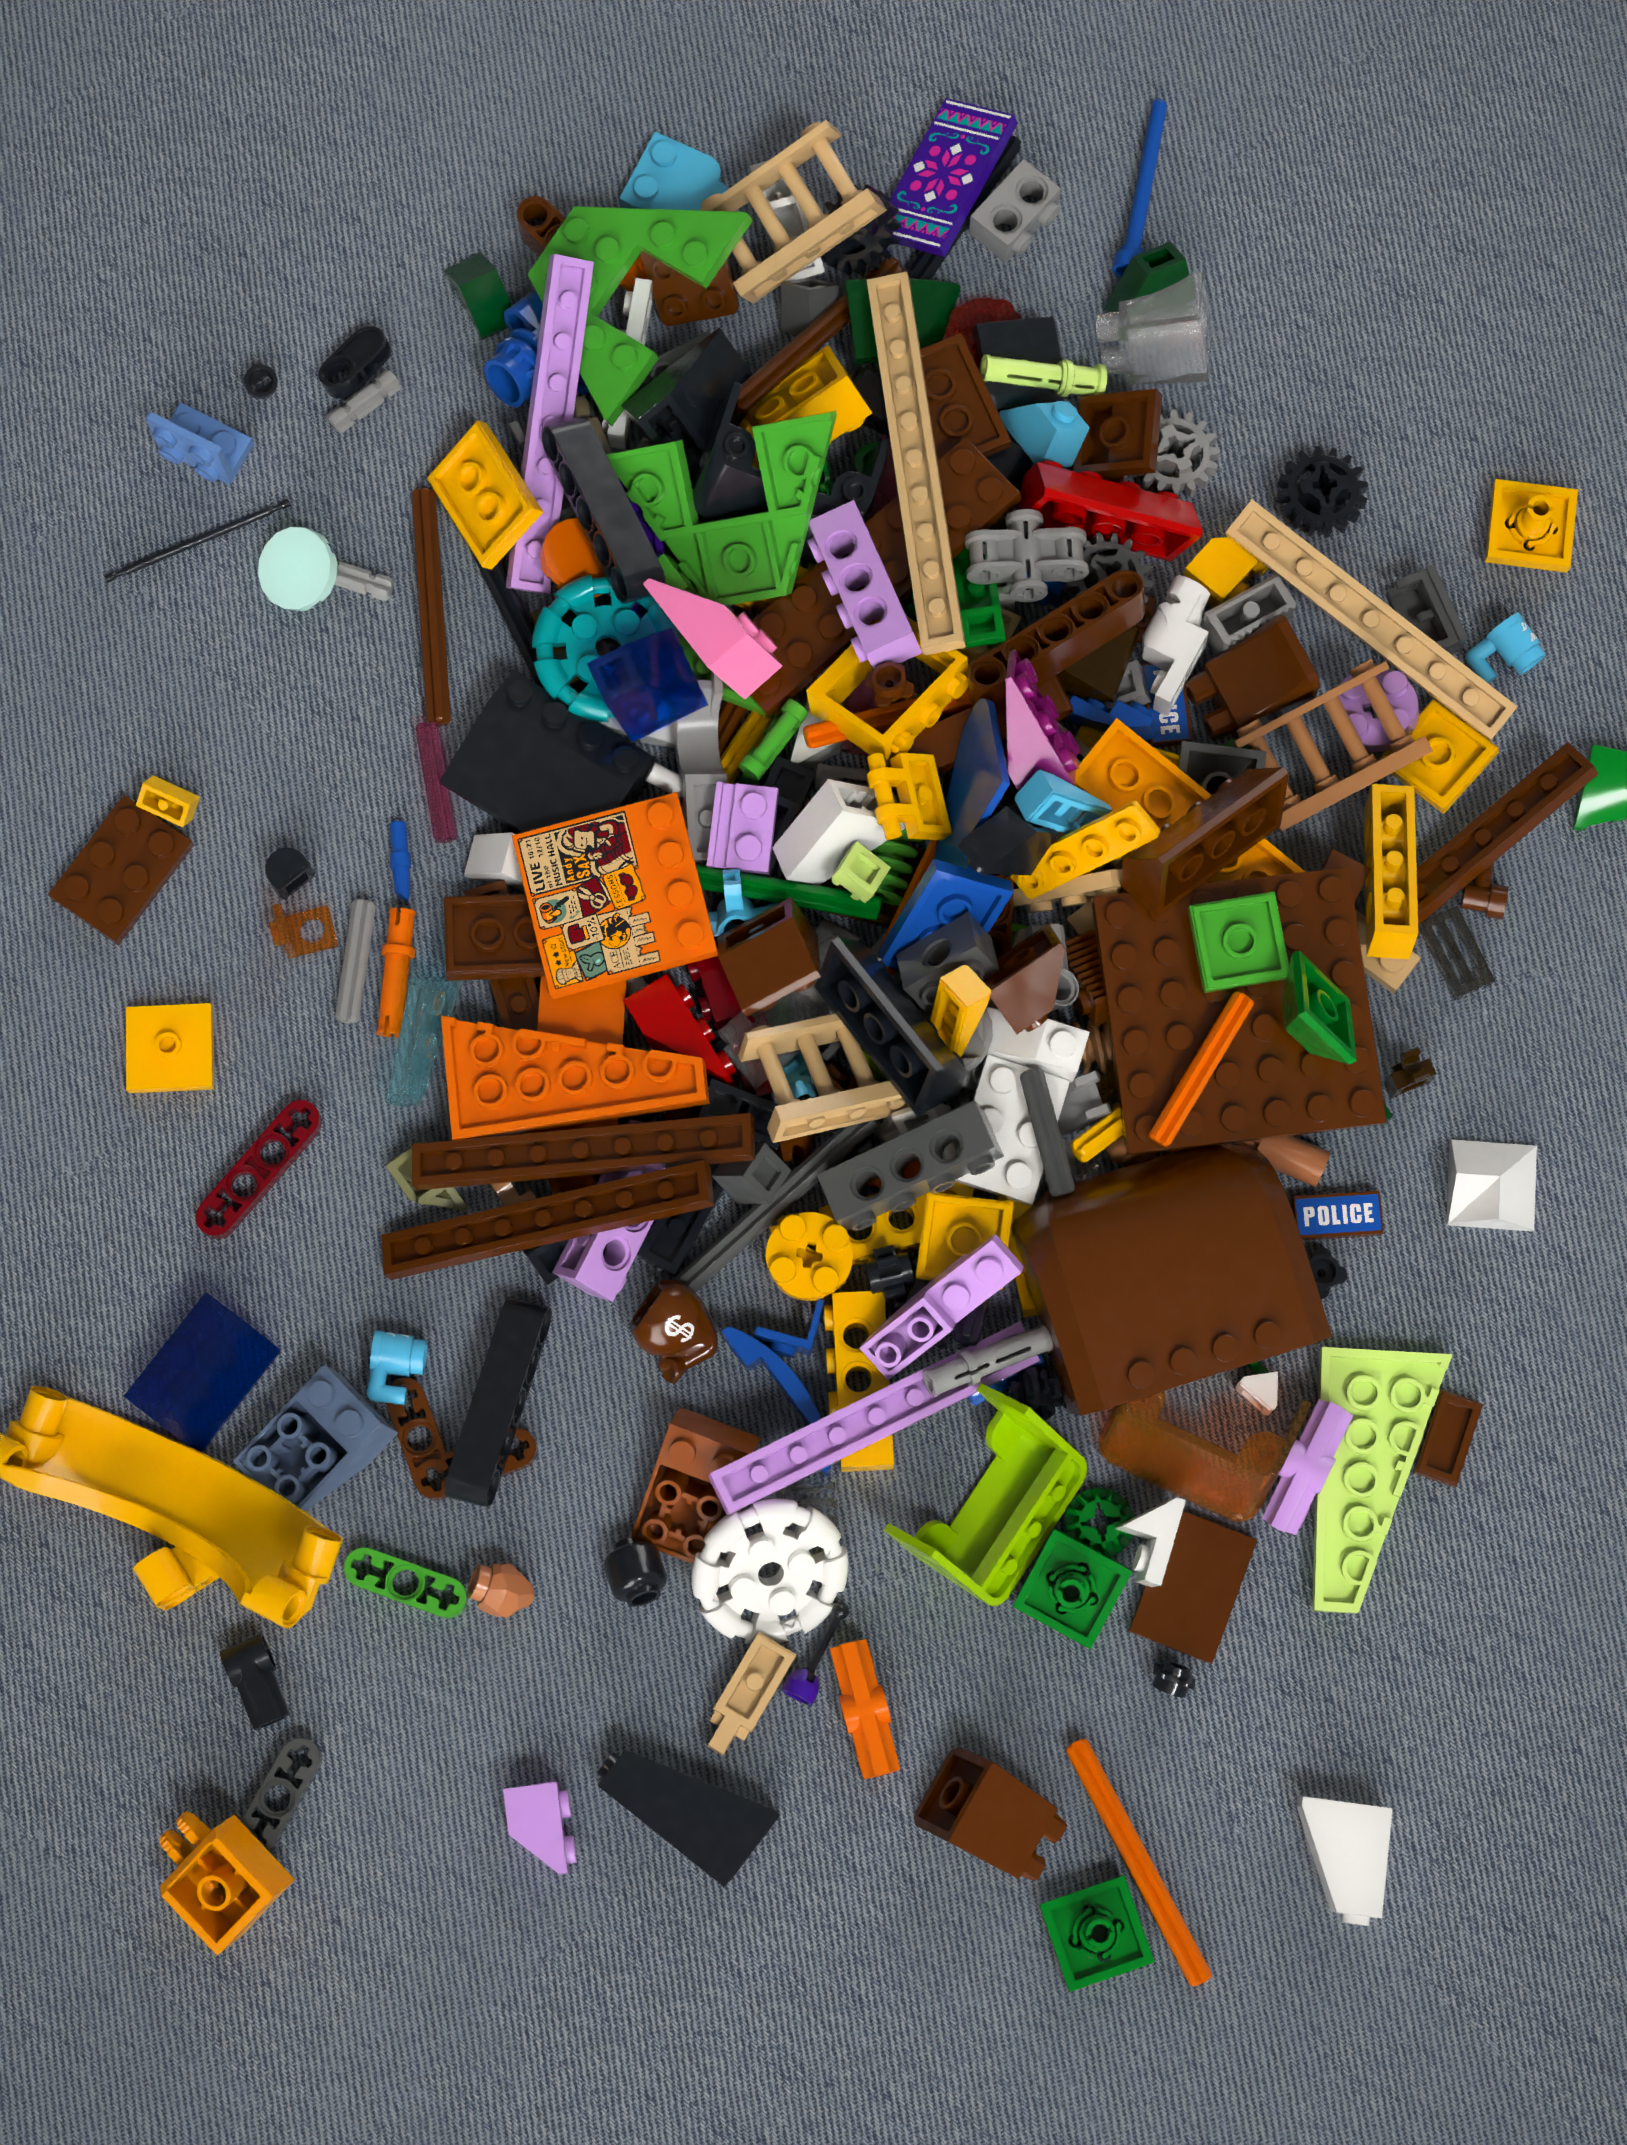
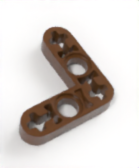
M399 1378L392 1382L390 1386L407 1387L410 1393L417 1392L418 1397L412 1400L414 1411L417 1416L423 1411L426 1413V1418L412 1419L404 1426H401V1419H409L406 1409L400 1404L386 1403L394 1427L399 1432L397 1436L414 1484L419 1493L425 1498L434 1501L448 1498L445 1497L446 1479L441 1481L442 1489L439 1491H434L431 1486L424 1487L423 1481L429 1478L428 1471L435 1468L439 1474L447 1473L450 1468L447 1463L452 1461L455 1450L446 1452L422 1386L414 1379ZM418 1427L429 1429L433 1436L432 1444L424 1451H415L408 1443L409 1434ZM517 1428L514 1438H518L521 1443L529 1442L530 1448L524 1450L525 1458L517 1461L514 1455L508 1456L502 1477L527 1468L536 1459L538 1452L537 1443L533 1436L524 1429Z

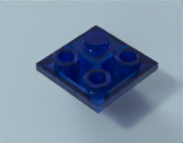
M673 628L625 644L587 663L604 702L632 742L709 705Z

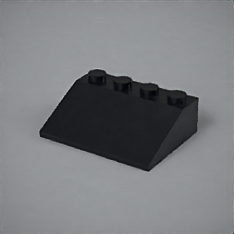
M513 670L486 704L442 775L440 784L520 834L633 804L649 783L645 781V778L654 762V756L601 723L567 711L569 706L558 698L554 700L543 687Z

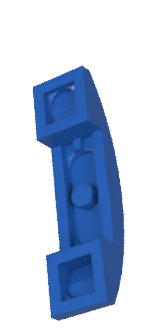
M730 1326L722 1330V1338L745 1370L749 1372L762 1363L807 1426L821 1419L811 1396L802 1382L778 1355L757 1339ZM831 1465L819 1470L823 1478L831 1473Z

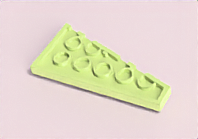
M1334 1347L1320 1348L1318 1401L1321 1399L1332 1402L1354 1416L1333 1457L1336 1461L1320 1494H1315L1312 1611L1359 1613L1377 1564L1378 1555L1385 1536L1389 1531L1394 1511L1402 1495L1423 1438L1424 1429L1432 1407L1435 1405L1440 1385L1453 1354Z

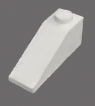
M986 1007L992 1020L993 1034L987 1055L989 1054L1032 1069L1041 1068L1045 1073L1069 1080L1070 1083L1073 1082L1078 1072L1090 1032L1047 1019L1035 1030L1027 1032L1024 1029L1019 1034H1016L999 1009Z

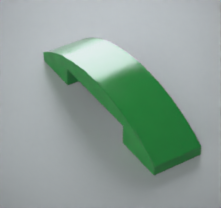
M965 548L953 559L966 648L1005 642L1006 637L997 583L983 585L971 583L967 580L966 570L970 567L969 549Z

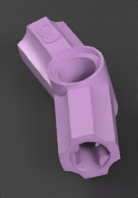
M1319 1399L1305 1425L1300 1440H1295L1279 1473L1282 1477L1262 1519L1280 1531L1294 1535L1297 1534L1309 1512L1315 1494H1320L1336 1461L1333 1457L1354 1415L1332 1402Z

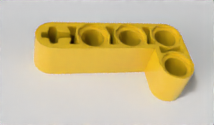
M168 1547L161 1548L146 1556L133 1567V1571L151 1600L161 1610L173 1608L220 1578L203 1563L177 1547L173 1549Z

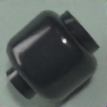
M636 1537L626 1538L617 1542L613 1546L614 1551L604 1561V1571L613 1596L621 1602H627L631 1607L643 1606L658 1599L661 1595V1590L666 1585L667 1574L657 1547L650 1542H639Z

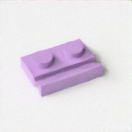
M716 782L707 867L727 870L740 868V872L769 875L779 797L778 788Z

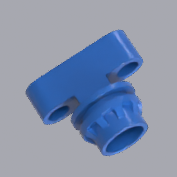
M536 290L528 293L504 312V320L511 333L507 335L506 339L498 343L494 356L484 366V374L489 387L503 403L511 407H519L531 399L543 303ZM579 373L577 393L587 394L590 391Z

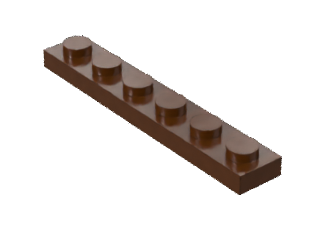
M1567 742L1417 868L1418 925L1598 775L1595 766Z

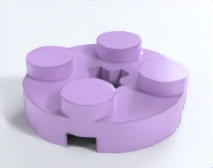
M1386 670L1376 675L1406 735H1408L1411 729L1413 732L1419 720V704L1414 688L1408 682L1407 677L1400 671ZM1347 676L1343 679L1342 683L1352 679V676ZM1361 684L1338 695L1368 752L1390 750L1388 745L1391 744V741L1379 718H1373L1371 712H1365L1366 708L1371 706V703Z

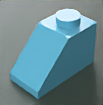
M1069 401L1036 403L1002 410L999 413L1006 429L1034 464L1042 461H1053L1061 464L1063 468L1072 467L1090 428Z

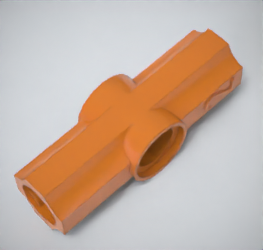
M867 1640L852 1641L830 1648L841 1695L838 1696L848 1734H852L856 1748L855 1753L863 1779L875 1778L901 1770L889 1724L892 1722L882 1684L878 1685L874 1670L875 1666Z

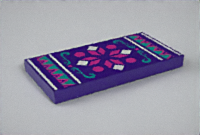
M945 98L891 196L890 203L899 209V212L893 218L902 223L900 229L893 231V236L900 240L898 245L942 257L946 256L1018 124L1013 114Z

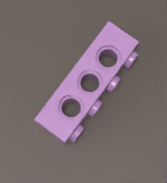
M852 500L811 519L809 526L814 537L808 539L807 542L816 562L820 563L824 560L826 562L828 570L821 574L831 596L840 594L843 603L836 605V608L845 628L848 629L854 626L857 636L850 640L860 662L869 660L874 670L882 663H902L923 653L855 501ZM851 553L849 556L842 558L844 555ZM866 586L864 589L856 591L858 588ZM876 619H881V620H880L879 622H877L876 624L870 625V623L873 622L874 620H876Z
M630 1119L629 1122H628V1124L645 1123V1122H640V1121H635V1120H631V1119ZM661 1169L645 1170V1173L653 1172V1171H657V1170H661ZM644 1170L602 1174L597 1184L643 1174ZM654 1220L569 1239L552 1273L591 1296L613 1302L617 1293L623 1288L626 1282V1275L645 1241ZM607 1245V1250L603 1257V1251L605 1246Z

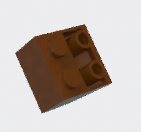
M792 897L718 936V958L740 1008L746 1017L757 1011L769 1010L777 1004L779 999L794 991L799 992L808 989L821 977L818 935Z

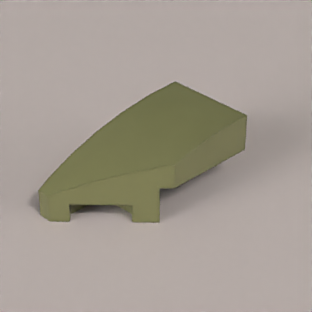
M418 1140V1141L415 1142L414 1144H418V1143H422V1142H421L420 1140ZM412 1145L384 1164L410 1201L460 1211L468 1208L454 1187L416 1190L412 1186Z

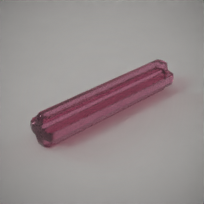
M435 722L420 723L416 726L415 730L433 838L438 844L450 843L456 840L457 834L449 789L440 784V779L446 769L439 728Z

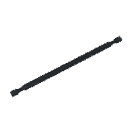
M288 499L283 500L275 506L266 507L128 565L118 572L104 575L107 583L112 582L122 575L136 572L267 517L277 510L286 509L291 504Z

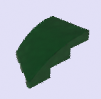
M909 278L920 349L943 340L961 292L960 284ZM867 279L846 280L844 289L854 364L879 362Z

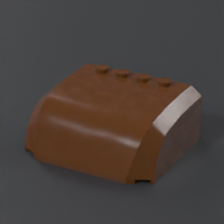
M1219 1144L1178 1150L1075 1182V1188L1069 1194L1053 1196L1050 1190L1046 1191L1012 1223L1011 1230L1022 1265L1024 1266L1023 1269L1040 1324L1046 1326L1053 1341V1349L1049 1353L1056 1376H1059L1061 1380L1063 1398L1068 1413L1082 1416L1105 1410L1332 1337L1307 1253L1286 1192L1275 1169L1258 1149L1232 1144Z

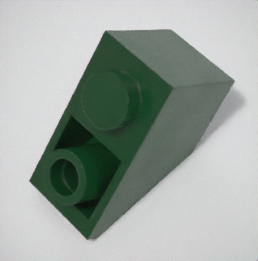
M1169 241L1138 254L1131 259L1104 306L1107 316L1121 332L1137 328L1144 324L1145 321L1164 313L1175 312L1183 305L1195 301L1186 258Z

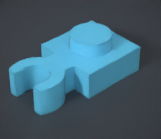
M800 1052L795 1056L787 1055L781 1057L779 1060L794 1098L809 1094L811 1098L816 1097L817 1091L813 1085V1080L802 1053Z

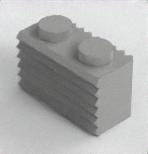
M1275 574L1205 612L1200 628L1209 632L1207 642L1216 656H1218L1279 614L1284 615L1290 623L1296 602L1281 578Z

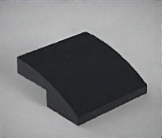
M1053 316L977 323L972 330L979 364H981L982 357L985 354L1056 365L1061 361ZM992 381L984 382L998 412L1036 403L1064 401V397H1059L1054 393L1053 389Z

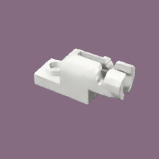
M1181 575L1175 576L1166 592V602L1159 604L1142 636V658L1161 669L1150 691L1155 694L1153 710L1167 717L1204 651L1209 633L1200 628V624L1211 594L1198 582Z

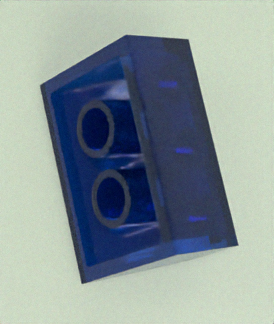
M205 1292L128 1389L124 1397L186 1445L203 1452L282 1351L242 1318Z

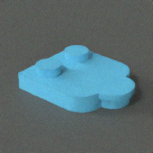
M654 132L623 190L619 202L623 208L700 210V205L705 199L717 193L722 194L728 188L721 182V169L713 157L658 132Z

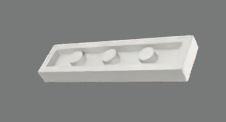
M636 278L633 292L626 291L623 316H629L626 330L619 331L645 346L654 298L652 293L653 284L652 280ZM623 410L613 427L604 418L602 420L603 432L607 433L609 444L612 448L626 450L631 418L625 410Z

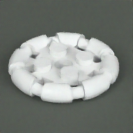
M773 1498L752 1503L753 1507L738 1513L736 1511L728 1516L725 1515L706 1534L703 1539L706 1544L701 1553H696L693 1562L692 1590L694 1597L701 1601L700 1612L718 1632L728 1638H733L735 1635L745 1638V1644H752L758 1632L779 1644L788 1641L786 1636L802 1629L804 1634L811 1631L830 1615L835 1604L833 1601L838 1592L844 1591L848 1577L847 1549L840 1545L841 1534L832 1521L812 1506L803 1508L797 1506L795 1500ZM760 1523L763 1532L756 1533L747 1538L744 1529ZM791 1523L797 1524L794 1532L785 1527H789ZM817 1546L824 1550L815 1555H811L809 1552L810 1549ZM729 1551L726 1560L719 1558L721 1552ZM769 1562L780 1564V1569L774 1576L769 1578L758 1576L759 1570L763 1565ZM813 1580L822 1583L818 1594L809 1590ZM728 1584L729 1591L717 1595L718 1588ZM744 1609L754 1612L751 1622L741 1619ZM793 1609L795 1610L796 1615L780 1621L778 1615H787Z

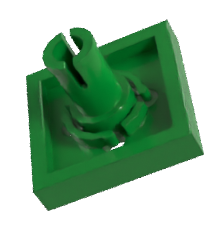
M1054 1527L1012 1607L1091 1650L1133 1570ZM1085 1562L1089 1565V1572L1087 1574L1078 1572H1085L1087 1569L1083 1565L1079 1566V1563ZM1050 1571H1055L1054 1574L1050 1575V1581H1054L1055 1578L1059 1575V1578L1057 1579L1056 1583H1050L1047 1580V1574ZM1091 1592L1096 1593L1099 1598L1098 1602L1092 1605L1091 1603L1095 1602L1094 1596L1090 1597V1599L1086 1601L1088 1599L1089 1593ZM1058 1602L1061 1604V1605L1058 1607V1610H1059L1060 1612H1064V1611H1065V1613H1059V1612L1056 1610V1604H1057Z
M1124 1875L1039 1904L1068 1992L1155 1963ZM1086 1905H1091L1095 1910L1094 1916H1089L1088 1918H1086L1087 1915L1092 1913V1909L1087 1908L1085 1912L1082 1913L1083 1907ZM1119 1919V1920L1122 1921L1123 1926H1124L1122 1931H1121V1928H1122L1121 1923L1117 1922V1923L1115 1924V1927H1116V1932H1115V1928H1114V1926H1113V1924H1112V1921H1113V1920ZM1071 1935L1073 1936L1072 1943L1074 1945L1078 1943L1077 1935H1079L1081 1944L1076 1948L1069 1944L1068 1940ZM1107 1949L1108 1951L1104 1952L1101 1958L1106 1959L1108 1955H1110V1958L1106 1962H1101L1097 1954Z

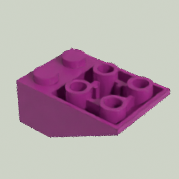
M1013 649L1009 652L1006 672L1008 774L1018 792L1038 770L1051 773L1075 786L1076 769L1079 768L1076 755L1080 754L1077 742L1070 731L1063 733L1056 721L1059 718V713L1053 700L1048 694L1042 697L1035 685L1038 682V676L1031 662L1027 658L1021 660L1016 650Z

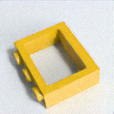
M907 616L921 648L918 623ZM881 619L874 620L872 624H876ZM851 644L806 690L810 713L822 722L831 721L836 724L838 730L845 734L849 741L869 755L876 753L884 754L886 767L891 764V758L900 752L907 753L911 749L915 738L925 727H932L938 721L942 710L953 698L958 699L965 693L969 686L968 657L957 650L925 656L921 653L915 656L941 675L884 734H881L840 705L859 686L866 675L873 671L869 660L860 662Z

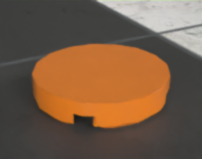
M578 518L566 519L552 527L542 542L539 558L543 573L547 579L550 577L557 584V589L589 574L592 575V578L606 577ZM603 594L594 595V598L601 596Z

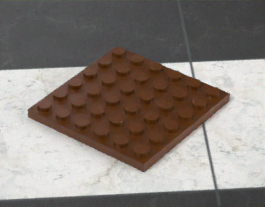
M1349 867L1201 884L1158 917L1151 913L1130 893L1094 896L1091 899L1126 1156L1376 1126L1386 1123ZM1275 891L1289 965L1292 954L1300 950L1350 999L1357 1061L1349 1065L1310 1054L1284 1029L1282 995L1286 979L1203 993L1187 910L1189 905ZM1236 991L1247 995L1254 1001L1252 1009L1174 1140L1167 1147L1154 1142L1149 1137V1132L1229 998Z

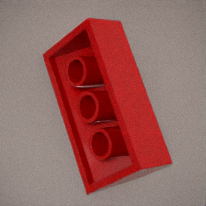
M1053 461L1036 462L1023 475L1021 486L1022 500L1019 502L1018 510L1033 509L1042 513L1044 522L1040 527L1042 529L1078 527L1086 531L1088 541L1096 533H1101L1104 541L1112 533H1117L1119 544L1123 545L1128 539L1133 541L1130 549L1132 552L1136 553L1143 550L1146 556L1169 562L1202 537L1203 529L1193 503L1180 500L1179 496L1174 493L1149 492L1142 490L1138 484L1123 481L1115 483L1102 479V476L1095 472L1082 471L1077 473L1063 469L1061 464Z

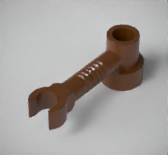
M1493 862L1474 878L1473 885L1467 884L1464 887L1460 908L1485 912V917L1502 920L1509 887L1492 884Z

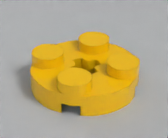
M802 1212L797 1215L787 1216L773 1230L766 1247L768 1271L777 1286L792 1298L803 1301L822 1299L826 1295L832 1294L836 1289H839L848 1279L852 1269L853 1248L847 1230L827 1215L816 1212ZM807 1245L815 1246L816 1253L822 1255L821 1262L813 1261L811 1268L804 1267L803 1259L797 1257L798 1251L806 1250Z

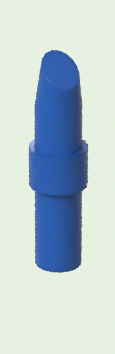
M395 821L390 823V869L393 870L395 894L403 901L408 902L410 898L409 869H411V854L408 852L407 825L404 821Z

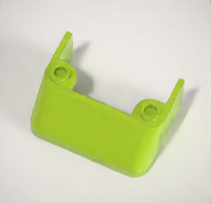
M980 1383L976 1391L998 1410L986 1429V1444L996 1454V1457L950 1527L939 1520H931L917 1531L915 1537L889 1523L884 1531L917 1559L977 1599L990 1606H997L1006 1601L1078 1492L1087 1474V1463L1080 1453L1030 1407Z

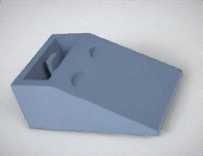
M323 1365L243 1449L233 1462L245 1475L273 1490L302 1510L307 1511L369 1465L399 1432L343 1375Z

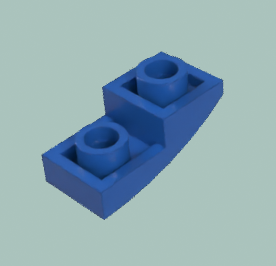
M1073 695L1070 699L1074 711L1068 715L1070 723L1079 727L1085 725L1105 732L1113 721L1118 718L1144 740L1155 739L1159 733L1154 718H1152L1153 713L1136 702H1132L1129 706L1117 700L1108 714L1109 709L1093 698L1088 697L1084 701Z

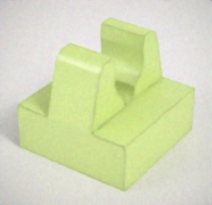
M856 841L848 849L831 876L832 883L836 886L841 884L852 893L851 898L854 900L860 899L866 903L875 894L891 867Z

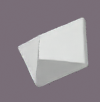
M1451 1139L1449 1146L1447 1225L1534 1231L1537 1146Z

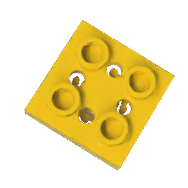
M1495 479L1492 487L1485 562L1567 573L1571 567L1578 489ZM1505 521H1508L1509 526H1512L1513 523H1515V528H1507L1505 526ZM1526 542H1528L1527 545H1526V547H1527V548H1532V547H1534V550H1532V551H1527V550L1524 548L1523 544L1526 543Z

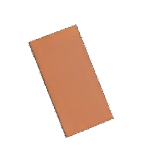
M541 976L537 1031L583 1038L589 1042L623 1045L626 1008L623 1000L626 998L627 980L552 999L546 976ZM619 1118L532 1131L530 1133L618 1125Z

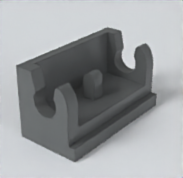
M1432 564L1425 569L1395 581L1396 587L1386 592L1392 609L1451 655L1461 652L1468 636L1435 565Z

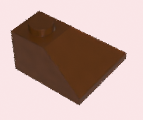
M1049 923L998 957L997 962L1000 971L983 981L991 990V999L1016 1034H1019L1024 1029L1027 1032L1035 1030L1047 1020V1014L1054 1009L1065 948Z

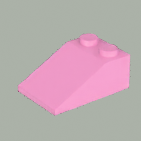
M650 578L643 583L705 665L744 700L782 667V664L773 654L778 648L762 629L759 630L744 612L737 617L725 605Z

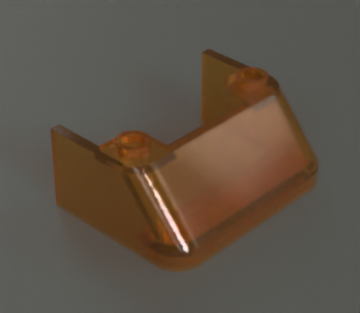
M1165 1391L1112 1407L1098 1437V1452L1105 1462L1228 1521L1244 1523L1256 1516L1289 1455L1312 1403L1303 1400L1294 1409L1282 1437L1266 1431L1254 1433L1244 1442L1239 1455H1236L1159 1419L1158 1416L1165 1402Z

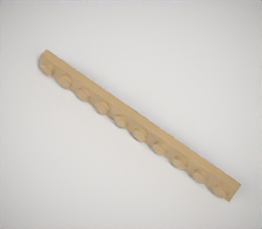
M907 271L867 279L921 649L925 656L966 648L910 279Z

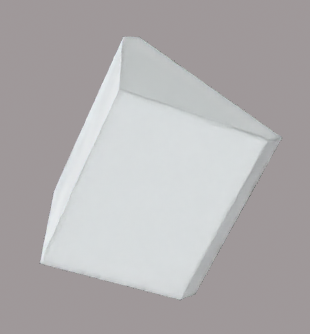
M1278 1372L1244 1376L1235 1386L1236 1391L1263 1415L1268 1416L1277 1407Z

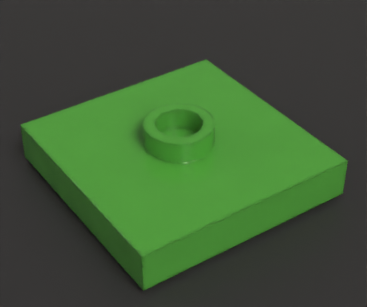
M1275 891L1189 905L1187 910L1203 993L1285 980L1287 978L1289 963Z

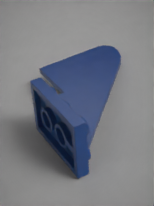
M982 698L975 704L963 729L946 800V810L952 834L943 840H938L934 859L877 952V955L883 960L886 967L899 970L896 954L967 912L989 933L1014 893L1010 880L992 875L986 876L975 871L967 863L969 857L957 848L963 838L989 820L1010 785L996 708L991 700Z

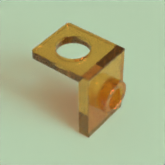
M281 903L272 905L275 921L269 922L275 947L282 945L289 959L338 947L328 906L287 916ZM310 920H318L325 926L323 938L315 943L306 942L301 937L302 926Z

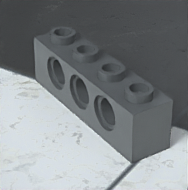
M974 1100L828 1169L817 1176L836 1222L846 1230L852 1229L857 1231L873 1225L877 1221L876 1217L890 1210L892 1212H899L910 1208L916 1203L915 1198L930 1191L936 1194L950 1189L955 1185L956 1179L968 1173L978 1175L990 1170L995 1166L994 1161L1004 1157L985 1111ZM953 1142H960L958 1155L953 1159L944 1160L943 1152L946 1146ZM920 1161L921 1167L918 1174L913 1178L905 1179L904 1170L910 1162ZM881 1179L879 1192L872 1197H865L867 1184L872 1180Z

